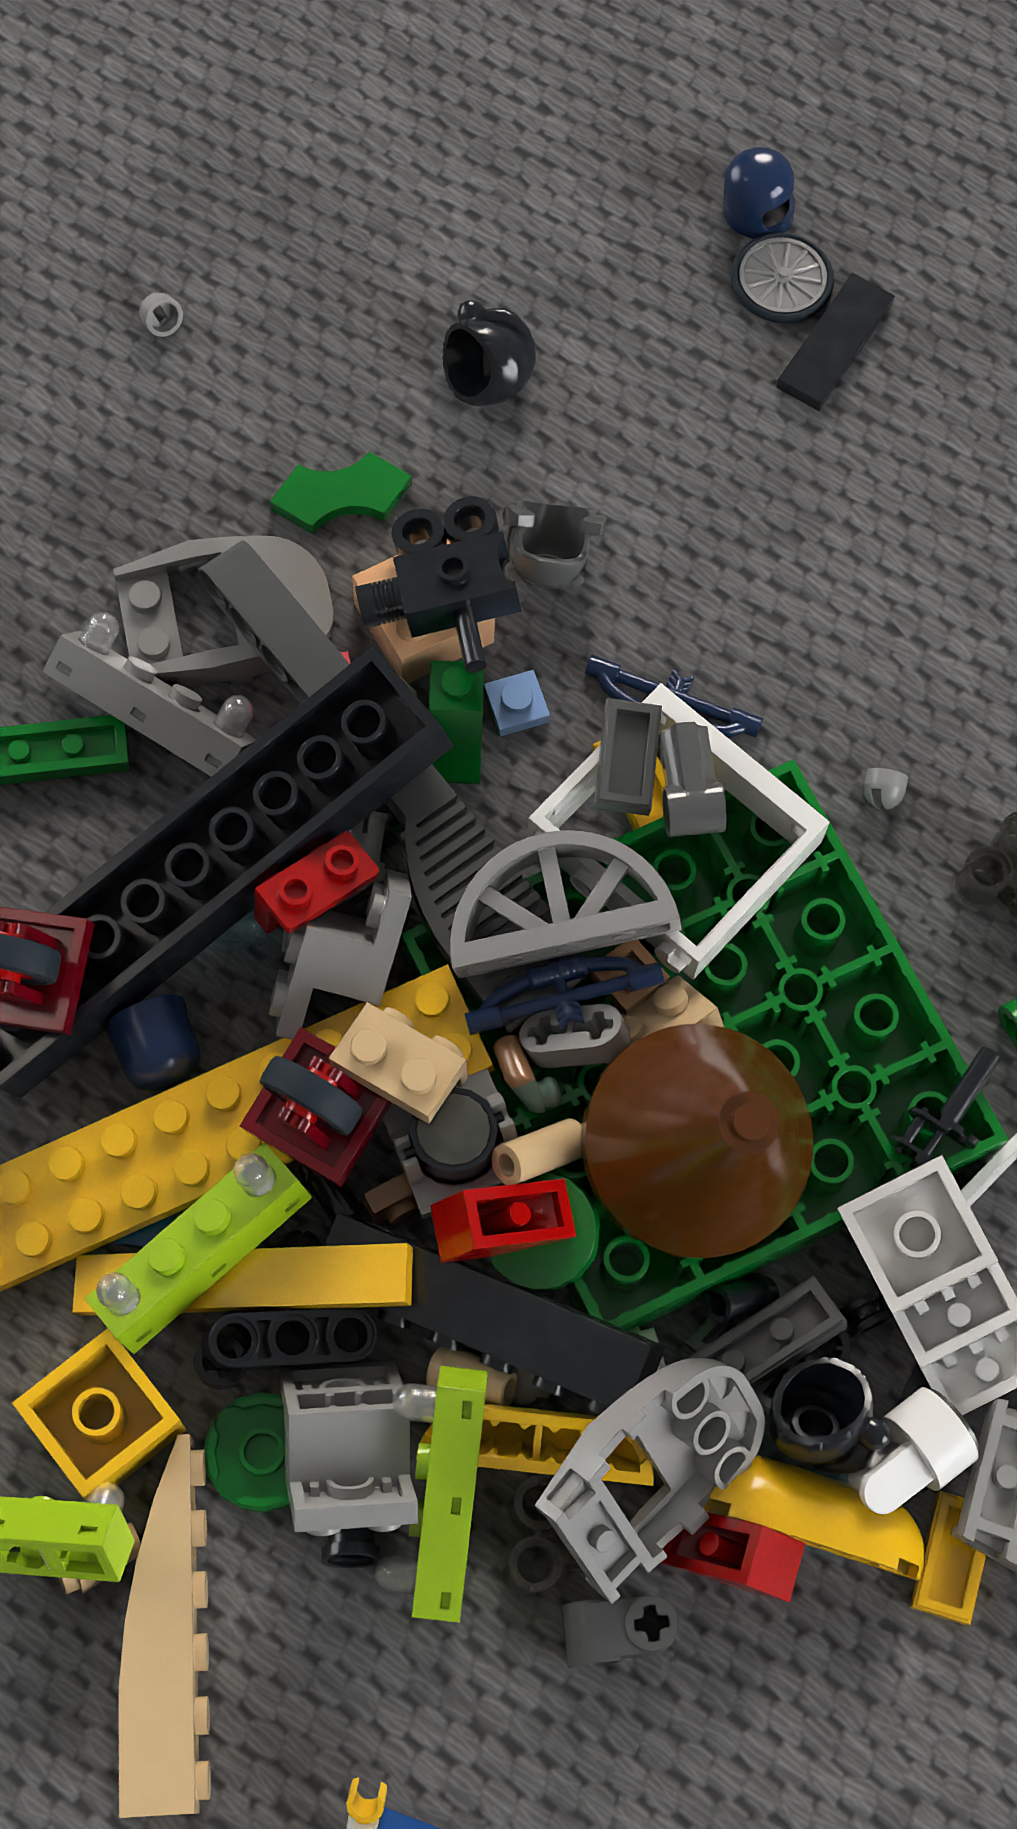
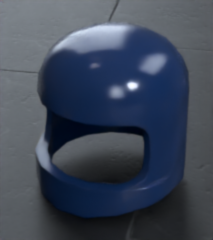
M765 147L747 149L735 156L726 169L723 213L727 223L737 233L755 239L766 234L784 233L793 222L795 198L792 193L794 190V172L789 161L780 152ZM784 202H787L789 210L784 219L774 226L768 227L763 225V215L766 212L778 208Z
M171 994L146 999L121 1010L105 1024L127 1080L134 1087L147 1091L167 1089L183 1082L197 1069L201 1051L182 996Z

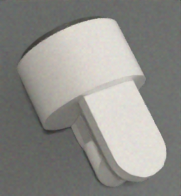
M921 1387L881 1418L890 1427L891 1440L889 1444L882 1450H875L873 1459L866 1468L857 1473L848 1474V1482L854 1490L859 1492L860 1499L867 1508L879 1514H888L900 1507L925 1486L934 1491L940 1490L978 1460V1441L965 1418L945 1396L934 1389Z

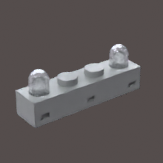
M98 612L92 615L83 632L77 631L62 634L42 671L211 777L257 740L245 732L254 715V707L248 698L241 695L229 697L222 705L218 715L200 705L202 698L194 691L178 684H174L171 687L155 677L157 670L147 662L136 657H128L126 659L111 650L119 632V624L116 618L107 612Z

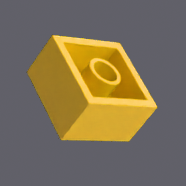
M108 1328L12 1402L81 1496L90 1503H97L177 1438V1435H182L187 1431L172 1408Z

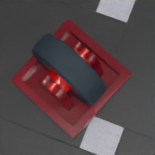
M0 906V1025L71 1035L94 923L85 918Z
M300 1027L283 1056H274L262 1073L260 1084L263 1085V1088L239 1126L252 1136L342 1187L392 1102L349 1078L338 1068L331 1066L329 1057L336 1047Z

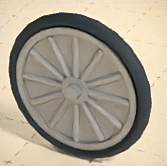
M771 233L757 237L742 247L735 257L731 268V283L740 303L751 313L772 322L792 323L814 316L825 306L833 291L834 273L825 253L813 242L790 233Z

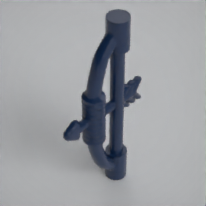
M591 655L585 670V674L597 678L603 691L612 699L640 702L617 687L615 682L651 694L659 685V683L621 670V665L595 655ZM675 669L672 670L665 687L694 711L726 722L727 725L713 726L727 738L743 733L755 738L757 737L763 718L737 708H733L731 711L688 695L687 693L692 685L694 676L682 678Z
M578 955L577 957L561 961L559 957L548 959L549 964L530 968L526 974L497 988L486 998L478 1010L464 1014L469 1033L473 1035L503 1027V1022L555 1008L559 1028L562 1030L572 1020L585 1023L579 1004L580 1001L629 988L631 992L664 984L665 981L659 962L644 965L630 958L619 956L584 958L582 955ZM588 972H626V975L571 990H568L566 982L587 977ZM554 984L556 986V994L503 1008L498 1007L502 1002L529 988L537 990L553 986Z

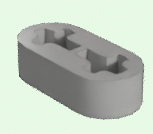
M596 1004L580 1006L585 1021L584 1024L572 1020L562 1030L559 1028L555 1009L535 1013L523 1023L519 1032V1041L532 1062L539 1067L557 1068L589 1065L612 1061L629 1046L631 1040L630 1030L616 1008L610 1005Z

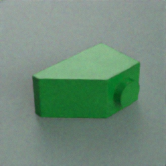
M431 661L429 712L442 726L454 746L432 765L447 783L480 784L484 670L477 673H469L465 670L464 662Z

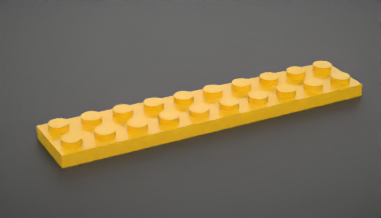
M448 964L383 993L380 1006L372 1004L382 1011L386 1007H390L401 1012L413 1022L416 1031L430 1039L438 1035L454 1043L464 1054L463 1058L466 1059L468 1075L486 1068L489 1072L495 1070L479 1033L473 1035L469 1033L464 1014L468 1013L469 1010ZM362 1002L304 1029L337 1047L367 1002ZM282 1038L1 1164L0 1292L67 1263L79 1255L87 1254L176 1214L194 1204L264 1143L244 1131L239 1125L263 1088V1085L260 1084L262 1073L274 1056H283L292 1040ZM267 1144L284 1165L294 1161Z

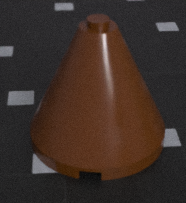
M683 1024L658 1030L639 1039L625 1048L604 1069L598 1078L600 1080L592 1094L588 1109L584 1111L581 1130L582 1158L584 1169L595 1197L612 1221L626 1234L635 1240L639 1239L656 1249L667 1252L668 1255L693 1259L712 1258L729 1255L757 1244L775 1231L791 1214L805 1189L810 1174L813 1158V1131L810 1114L798 1084L789 1070L770 1050L754 1039L729 1028L708 1024Z

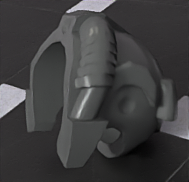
M515 500V503H510L504 508L502 513L503 526H508L505 542L509 559H511L508 562L507 573L512 581L518 582L523 578L539 588L558 589L568 585L572 588H578L584 583V576L581 570L587 566L591 536H604L606 516L596 515L593 508L552 505Z

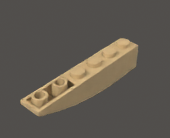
M190 1434L177 1435L155 1493L136 1559L126 1612L119 1677V1818L200 1813L199 1800H210V1762L199 1761V1735H209L210 1730L208 1696L198 1697V1671H208L209 1643L207 1633L197 1634V1609L207 1608L208 1580L206 1571H196V1547L207 1545L206 1510H196L195 1486L206 1485L205 1450H195V1441Z

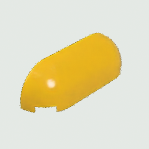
M485 1403L478 1467L555 1475L586 1427L598 1416ZM433 1422L423 1434L421 1443L431 1444ZM625 1436L606 1458L605 1461L610 1469L601 1480L653 1486L654 1476L651 1462L636 1438L632 1440Z
M756 1455L750 1467L738 1475L726 1489H720L716 1486L709 1497L710 1500L703 1508L706 1512L766 1526L819 1550L912 1580H920L924 1563V1544L920 1530L910 1513L902 1505L888 1514L876 1513L862 1503L859 1492L854 1490L849 1483Z

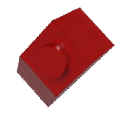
M565 1179L467 1189L430 1205L441 1263L493 1257L576 1237Z
M707 1512L710 1518L693 1535L686 1529H683L662 1548L667 1555L660 1562L662 1564L748 1592L790 1602L806 1543L760 1524Z

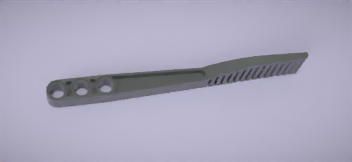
M240 541L198 568L199 577L209 595L300 704L350 665L246 541ZM431 764L384 804L405 827L407 869L415 903L435 945L452 967L450 937L459 901L476 873L502 849L499 845L496 846L490 834L487 835L485 833V828L482 824L476 822V817L471 811L468 812L466 810V805L463 801L457 799V794ZM521 872L515 874L497 890L548 924L553 923L550 907L547 903H544L537 891L533 890L528 880L522 877ZM485 906L477 922L473 940L523 929ZM586 951L561 956L559 957V960H566L567 958H572L575 956L577 957L578 955H582L584 958L590 956ZM548 959L461 979L483 1004L486 998L497 988L526 974L530 968L549 964ZM587 977L566 982L568 990ZM554 984L553 986L537 990L529 988L502 1002L498 1007L503 1008L556 994V986ZM532 1015L503 1022V1027L501 1028L509 1034Z

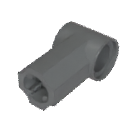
M694 721L675 723L670 728L660 730L659 747L665 780L662 792V805L667 836L725 832V795L722 783L715 780L708 727L698 725Z

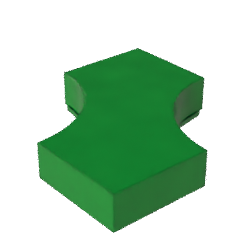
M370 451L357 463L335 471H318L298 464L270 500V508L311 534H314L326 522L344 515H368L385 521L411 486L412 476Z

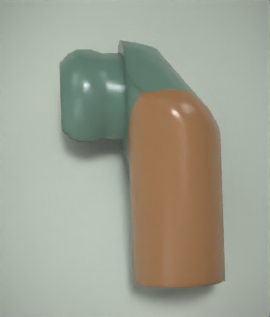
M508 1035L497 1040L493 1049L505 1082L525 1107L535 1113H545V1108L559 1106L562 1096L556 1079L548 1076L536 1082L519 1037Z

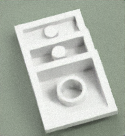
M941 1155L838 1207L837 1209L931 1389L945 1396L961 1415L1016 1389L1017 1297L943 1156Z

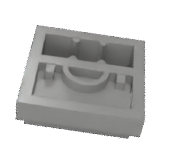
M387 869L383 884L372 883L365 908L366 919L329 909L293 933H288L284 962L291 964L289 971L278 969L271 992V1005L268 1014L277 1017V1036L293 1040L303 1025L313 988L380 1006L412 899L408 874Z
M378 1361L280 1368V1393L284 1408L285 1480L295 1532H307L315 1536H329L339 1532L341 1529L367 1527L373 1531L388 1532L398 1529L401 1525L418 1524V1501L410 1477V1407L396 1362Z

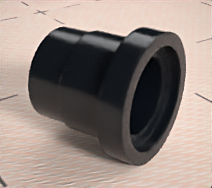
M367 1527L341 1529L339 1532L327 1536V1545L321 1548V1562L326 1566L334 1568H367L381 1562V1548L375 1544V1531Z

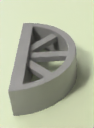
M575 830L552 831L530 836L513 843L492 857L476 873L465 889L455 912L450 937V956L452 969L460 979L682 930L678 910L670 890L653 866L641 855L626 845L603 835ZM557 858H588L609 864L575 918L570 919ZM540 863L553 923L548 924L497 890L515 874ZM626 874L635 879L654 900L652 902L601 912ZM485 906L523 929L473 940L477 922Z

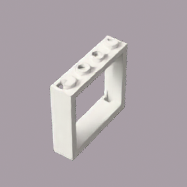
M660 683L642 702L662 705L660 730L670 728L675 723L695 721L698 725L707 726L716 782L720 781L724 789L792 844L697 946L679 931L644 938L656 948L654 952L657 958L668 969L675 973H679L682 970L694 980L820 845L830 822ZM600 745L528 818L527 837L545 832L560 831L559 828L595 792ZM578 857L557 858L559 866L571 876L570 881L574 888L585 898H588L606 871L603 866L593 859ZM621 882L605 906L610 910H615L645 902Z

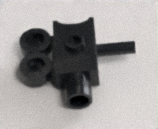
M468 496L453 502L447 508L443 521L438 514L428 509L407 511L398 517L391 531L393 543L398 556L393 557L397 577L389 578L387 581L386 579L380 580L378 584L373 582V584L368 583L355 586L365 629L382 625V623H391V620L392 622L400 621V618L401 620H407L412 638L456 627L465 670L469 673L480 672L486 668V660L477 622L522 612L515 581H510L504 575L505 566L510 560L503 531L499 532L495 509L484 498ZM471 528H479L475 531L466 532ZM427 540V541L424 542V543L415 544V543H417L418 541Z

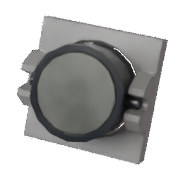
M487 1068L468 1075V1079L462 1088L455 1085L430 1124L395 1104L390 1106L383 1121L423 1219L432 1216L430 1205L462 1190L505 1185L499 1180L491 1165L492 1153L494 1148L498 1146V1143L499 1145L518 1138L513 1120L508 1116L505 1101L502 1095L497 1092ZM435 1180H437V1181H439V1182L454 1184V1185H455V1184H460V1183H462V1184H461V1185L453 1186V1185L438 1183V1182H436Z

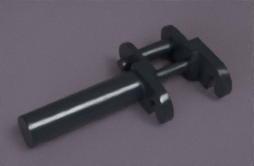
M987 1047L979 1049L939 1111V1120L929 1114L930 1110L925 1107L922 1110L917 1107L909 1109L908 1113L913 1118L912 1122L902 1137L892 1136L890 1139V1143L896 1148V1154L900 1156L905 1154L913 1160L909 1167L915 1169L931 1161L930 1155L941 1138L948 1136L963 1147L975 1149L979 1140L973 1135L965 1136L963 1134L965 1132L964 1127L959 1124L1001 1059L995 1051ZM924 1126L934 1134L924 1150H921L912 1143Z

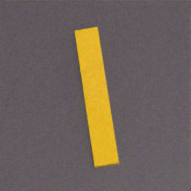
M408 1243L253 1249L182 1313L411 1306L413 1247ZM136 1253L77 1256L72 1312L79 1316H97L85 1298Z

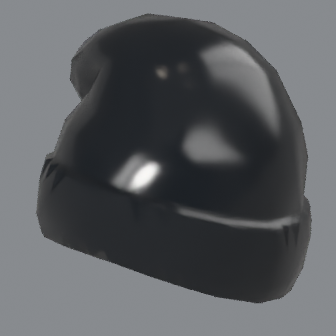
M473 300L461 303L457 313L458 322L451 325L447 330L443 343V368L448 387L453 391L457 399L472 406H488L505 402L523 389L533 374L536 363V350L532 334L525 322L516 313L506 308L485 309L480 302Z
M822 1357L798 1364L784 1374L773 1393L768 1416V1424L773 1441L781 1452L795 1460L806 1463L817 1471L828 1474L857 1473L871 1463L875 1450H882L891 1440L890 1427L883 1420L873 1418L874 1400L866 1377L861 1375V1371L856 1369L854 1365L840 1359Z

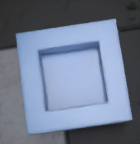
M534 670L484 684L483 692L500 737L549 723L550 713Z

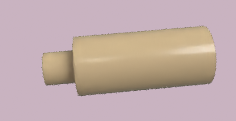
M568 1118L496 1146L492 1153V1166L495 1174L505 1185L519 1184L581 1159L582 1123L580 1124L578 1121Z

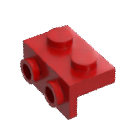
M346 830L329 842L315 847L307 856L283 871L274 873L264 880L261 885L255 888L254 918L267 935L280 926L287 933H293L377 879L379 868L351 833Z

